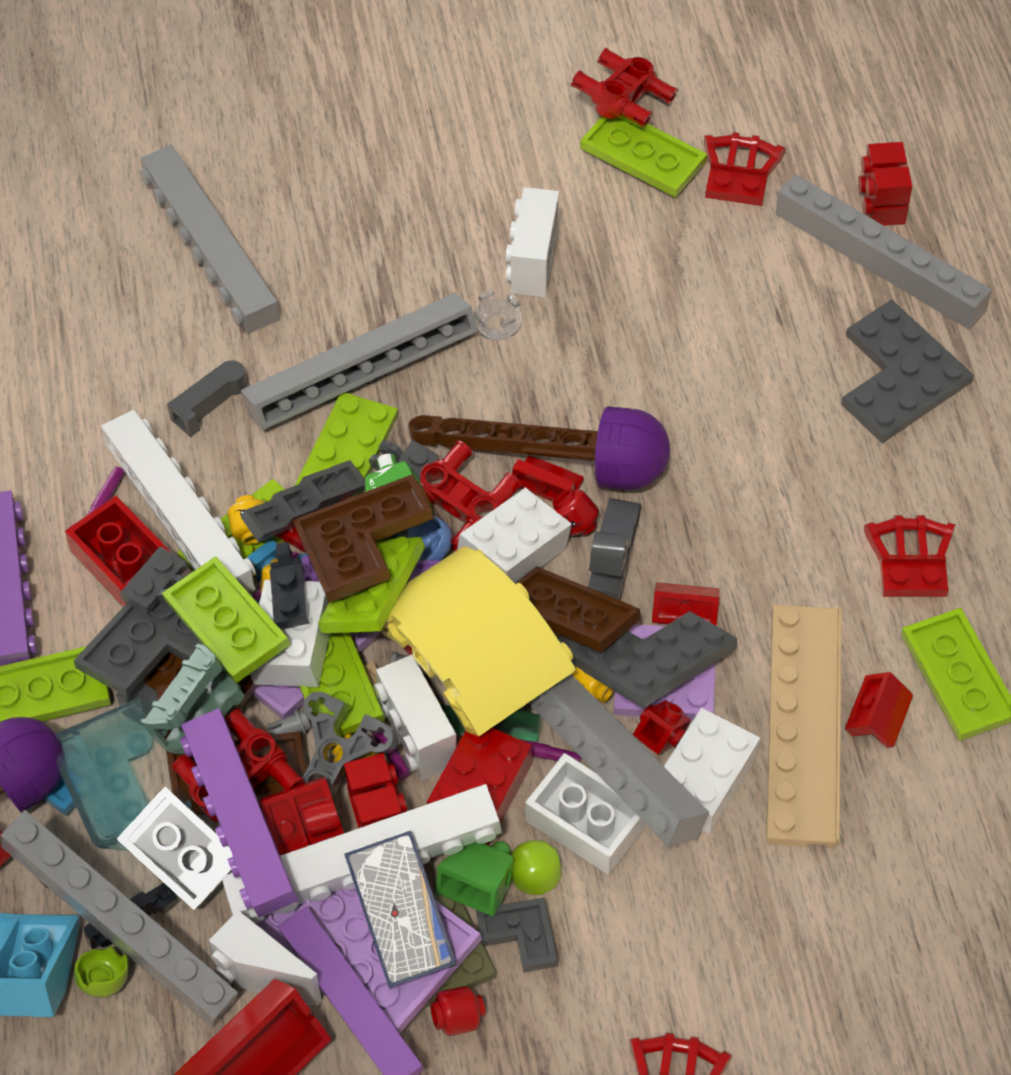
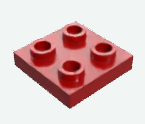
M325 777L259 799L280 856L344 834Z

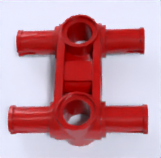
M607 47L601 52L597 63L614 73L605 81L598 82L579 70L571 83V87L591 97V101L596 105V111L601 116L610 119L624 116L642 128L647 126L653 112L646 110L635 102L644 94L651 93L667 104H671L678 92L676 87L657 78L658 75L653 71L654 66L649 60L642 57L624 59L610 51Z
M459 440L443 460L439 459L425 465L421 470L419 480L431 504H436L465 523L452 539L451 549L457 551L460 534L483 518L479 514L484 511H493L510 499L522 486L521 481L516 476L506 472L492 492H487L457 473L459 468L473 454L470 447ZM435 479L442 480L438 484H430Z
M240 709L234 710L225 718L229 729L241 741L237 749L253 789L269 776H272L284 790L304 784V779L287 763L286 753L264 729L256 728ZM271 747L270 752L266 756L257 757L260 749ZM186 754L182 755L173 763L172 769L187 784L190 797L209 819L215 822L219 821L217 815L210 816L203 798L208 796L205 785L198 786L191 769L197 765L191 757H187Z

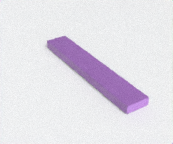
M304 907L279 924L280 932L299 959L317 973L319 987L381 1074L418 1075L424 1070L422 1064L308 907Z

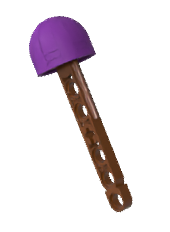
M607 406L601 416L598 431L462 418L442 419L440 416L430 415L416 416L410 420L408 425L411 441L414 440L421 445L436 446L438 443L445 447H453L459 440L474 450L595 461L597 484L602 488L632 490L644 487L662 474L670 456V442L663 425L653 415L631 408ZM422 428H429V430L426 431H416ZM450 431H459L455 434H446ZM479 434H489L484 437H476ZM541 439H547V440H549V441L544 442V443L535 442V441L541 440ZM570 442H578V443H579V444H577V445H571V446L566 445L567 443H570Z
M15 717L0 722V795L6 792L13 804L22 813L47 797L57 787L64 772L65 754L58 736L46 724L32 718Z

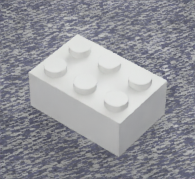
M524 187L522 199H516L514 215L518 218H516V222L512 221L510 239L514 240H512L511 244L507 245L505 261L509 262L506 269V281H511L512 294L546 297L558 234L559 191Z
M524 488L463 531L459 536L457 550L463 546L474 550H481L490 561L516 583L536 566L541 568L566 549L572 524L527 488Z
M264 580L259 605L274 621L270 580ZM306 581L309 624L281 629L288 637L291 645L250 673L255 685L319 687L330 633L322 634L318 626V621L329 604L319 582Z
M413 655L377 669V683L373 685L374 691L384 714V719L388 718L391 727L398 735L397 745L402 744L406 752L403 754L408 769L410 772L416 771L421 781L443 772L456 749V733Z
M703 708L697 713L664 767L709 811L702 831L710 834L757 759L761 738Z
M565 753L525 802V821L608 875L647 826L597 773Z

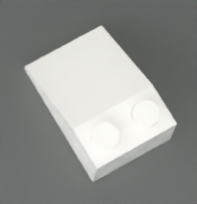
M166 787L117 838L193 910L198 909L222 883L221 876L232 872L227 861L228 858L233 857L229 846L223 848L216 831Z
M239 910L209 939L212 951L211 959L216 966L214 971L229 985L233 982L241 990L259 993L275 978L295 988L306 1004L318 1006L322 1002L317 973Z

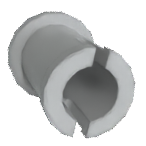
M297 709L294 710L295 714L267 724L271 735L297 731L302 732L304 735L307 734L306 730L311 729V725L303 710L298 712Z

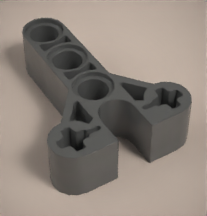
M609 498L600 532H595L592 542L589 565L591 576L588 587L620 601L627 564L638 527L641 503Z
M319 691L309 694L303 704V712L311 720L316 752L302 778L305 784L313 781L317 776L323 775L327 780L333 799L345 776L344 763L370 757L374 754L384 753V755L393 752L398 744V735L391 726L365 714L355 734L350 738H343L340 733V726L350 705ZM317 703H324V706L335 715L332 716L328 713L318 714L319 711L314 709ZM367 731L375 734H382L384 732V736L388 738L387 742L377 745L378 742L373 739V736L367 734ZM340 745L343 751L342 758L336 763H331L328 759V751L332 746Z

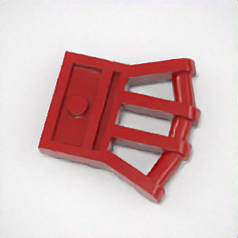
M733 132L732 135L718 137L705 135L704 147L710 165L705 198L762 206L767 179L782 160L786 148L779 144L777 146L760 139V136L752 135V138L740 136V133ZM730 146L727 164L719 163L715 148ZM738 147L750 149L747 167L734 165ZM757 151L771 156L761 169L754 168Z
M894 515V518L877 524L873 522L865 524V536L880 562L883 597H947L949 589L945 555L956 524L950 522L947 525L927 519L925 515H916V518H903V515ZM904 531H916L918 555H906ZM926 531L943 537L936 555H928ZM894 532L896 555H889L879 536Z
M666 1032L664 1036L640 1040L639 1037L629 1039L631 1054L638 1075H649L644 1054L663 1051L660 1075H669L672 1052L688 1054L685 1075L695 1074L697 1056L714 1065L709 1075H722L732 1059V1055L728 1052L723 1051V1053H720L700 1042L698 1037L691 1036L690 1040L675 1038V1034Z

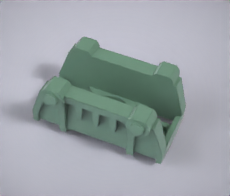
M198 643L191 657L181 663L180 672L158 701H153L151 704L153 709L145 719L142 718L140 721L164 750L174 754H186L180 738L185 736L181 724L220 708L225 717L231 707L239 705L245 697L241 687L231 679L225 670H222L221 662L205 645ZM168 730H172L170 735L165 740L163 737L166 736Z

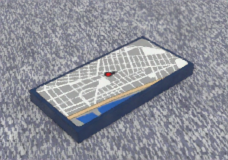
M411 830L344 853L389 989L457 966Z

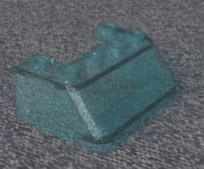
M139 698L56 734L57 740L62 746V755L60 756L58 752L56 762L58 770L90 840L98 848L129 851L117 838L148 806L129 765V762L148 754L154 743L153 737L140 722L142 718L145 719L146 717ZM189 800L183 802L193 811L192 805Z

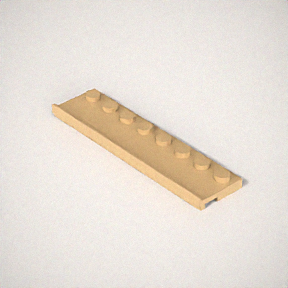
M773 604L766 844L807 847V844L827 845V848L832 849L839 845L842 607L839 606L837 609Z

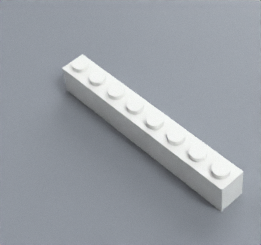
M132 410L101 425L107 448L194 570L216 556L248 593L254 591L255 586L252 576L256 575L251 561L240 556L241 552L233 537L227 538L221 520L217 516L214 518L211 516L209 505L203 496L197 497L191 479L188 476L184 478L181 475V468L174 457L169 458L167 456V449L160 438H154L153 430L147 419L141 420L135 410Z
M484 784L281 855L298 901L269 914L291 912L298 907V904L309 900L312 902L325 900L331 896L332 892L343 888L345 890L356 889L344 853L410 830L423 865L428 863L432 857L443 853L444 855L456 854L464 848L463 846L474 842L483 844L496 838L497 834L502 833L487 785ZM233 873L221 876L232 914L234 915L239 910L255 924L261 922L265 917L259 918L253 908L247 910L239 890L245 888L241 876L234 878Z

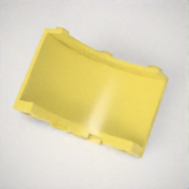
M463 546L406 583L381 630L384 636L392 639L402 648L407 645L412 647V655L415 661L430 678L437 675L447 690L443 692V696L454 710L466 732L480 736L576 671L571 662L573 659L571 650L565 643L559 642L549 625L530 602L529 594L525 587L519 582L515 584L481 550H474Z

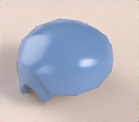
M434 515V519L426 521L419 526L408 528V538L421 537L425 545L419 560L441 561L452 546L450 527L445 521Z

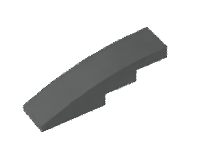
M351 460L303 477L298 485L274 493L270 501L246 509L241 519L256 540L260 542L295 527L292 520L346 500L365 488V479Z

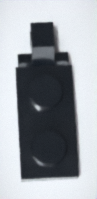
M289 542L276 544L278 562H273L270 566L274 622L280 629L309 624L305 570L300 557H293V551L290 549Z
M162 883L146 894L142 891L130 899L148 916L157 912L165 913L178 903L175 893L165 883ZM90 923L84 926L86 942L91 949H96L99 946L104 948L112 944L108 938Z

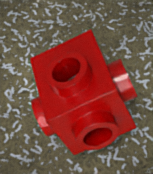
M664 700L655 706L650 704L642 712L639 718L640 723L632 735L659 755L672 747L676 748L685 734L691 719L683 714V710L678 705Z

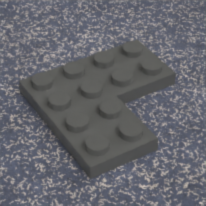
M892 299L847 328L846 336L882 371L843 396L841 405L882 444L973 382L974 374Z
M158 602L147 615L131 604L126 603L75 658L74 664L76 669L128 697L168 652L183 660H188L196 650L195 646L197 643L203 644L171 607Z
M690 611L644 640L627 630L602 652L564 636L557 637L560 643H565L573 654L571 662L574 666L642 708L652 704L737 649V637Z

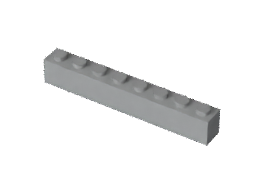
M172 144L141 157L143 170L139 171L144 185L146 187L151 186L157 205L164 206L169 223L171 225L176 224L178 227V234L184 245L189 244L192 257L197 265H203L204 274L209 284L216 285L223 305L228 304L230 306L234 322L238 326L242 325L247 334H250L279 321L277 300Z
M795 174L778 191L776 215L970 330L986 313L992 289Z
M453 293L241 390L248 415L261 430H265L478 332L472 308L459 295Z
M572 674L529 702V705L667 846L698 839L709 811Z
M26 810L0 835L1 847L211 1028L216 1025L236 1002L238 992Z

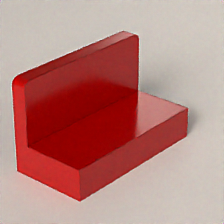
M531 455L527 456L525 462L517 459L512 468V474L522 483L519 489L527 488L534 495L552 502L566 489H580L584 482L582 475Z
M656 582L652 622L670 624L690 611L717 626L720 589Z
M891 672L865 675L845 730L852 737L873 734L886 748L894 747L913 698L912 692Z

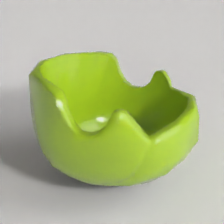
M528 840L516 846L512 851V857L514 858L512 878L518 890L529 895H542L556 887L561 879L562 869L559 854L553 846L544 840Z
M112 946L103 950L92 949L82 953L74 964V978L77 986L85 994L92 997L105 998L118 993L127 981L128 957L126 954L120 956Z

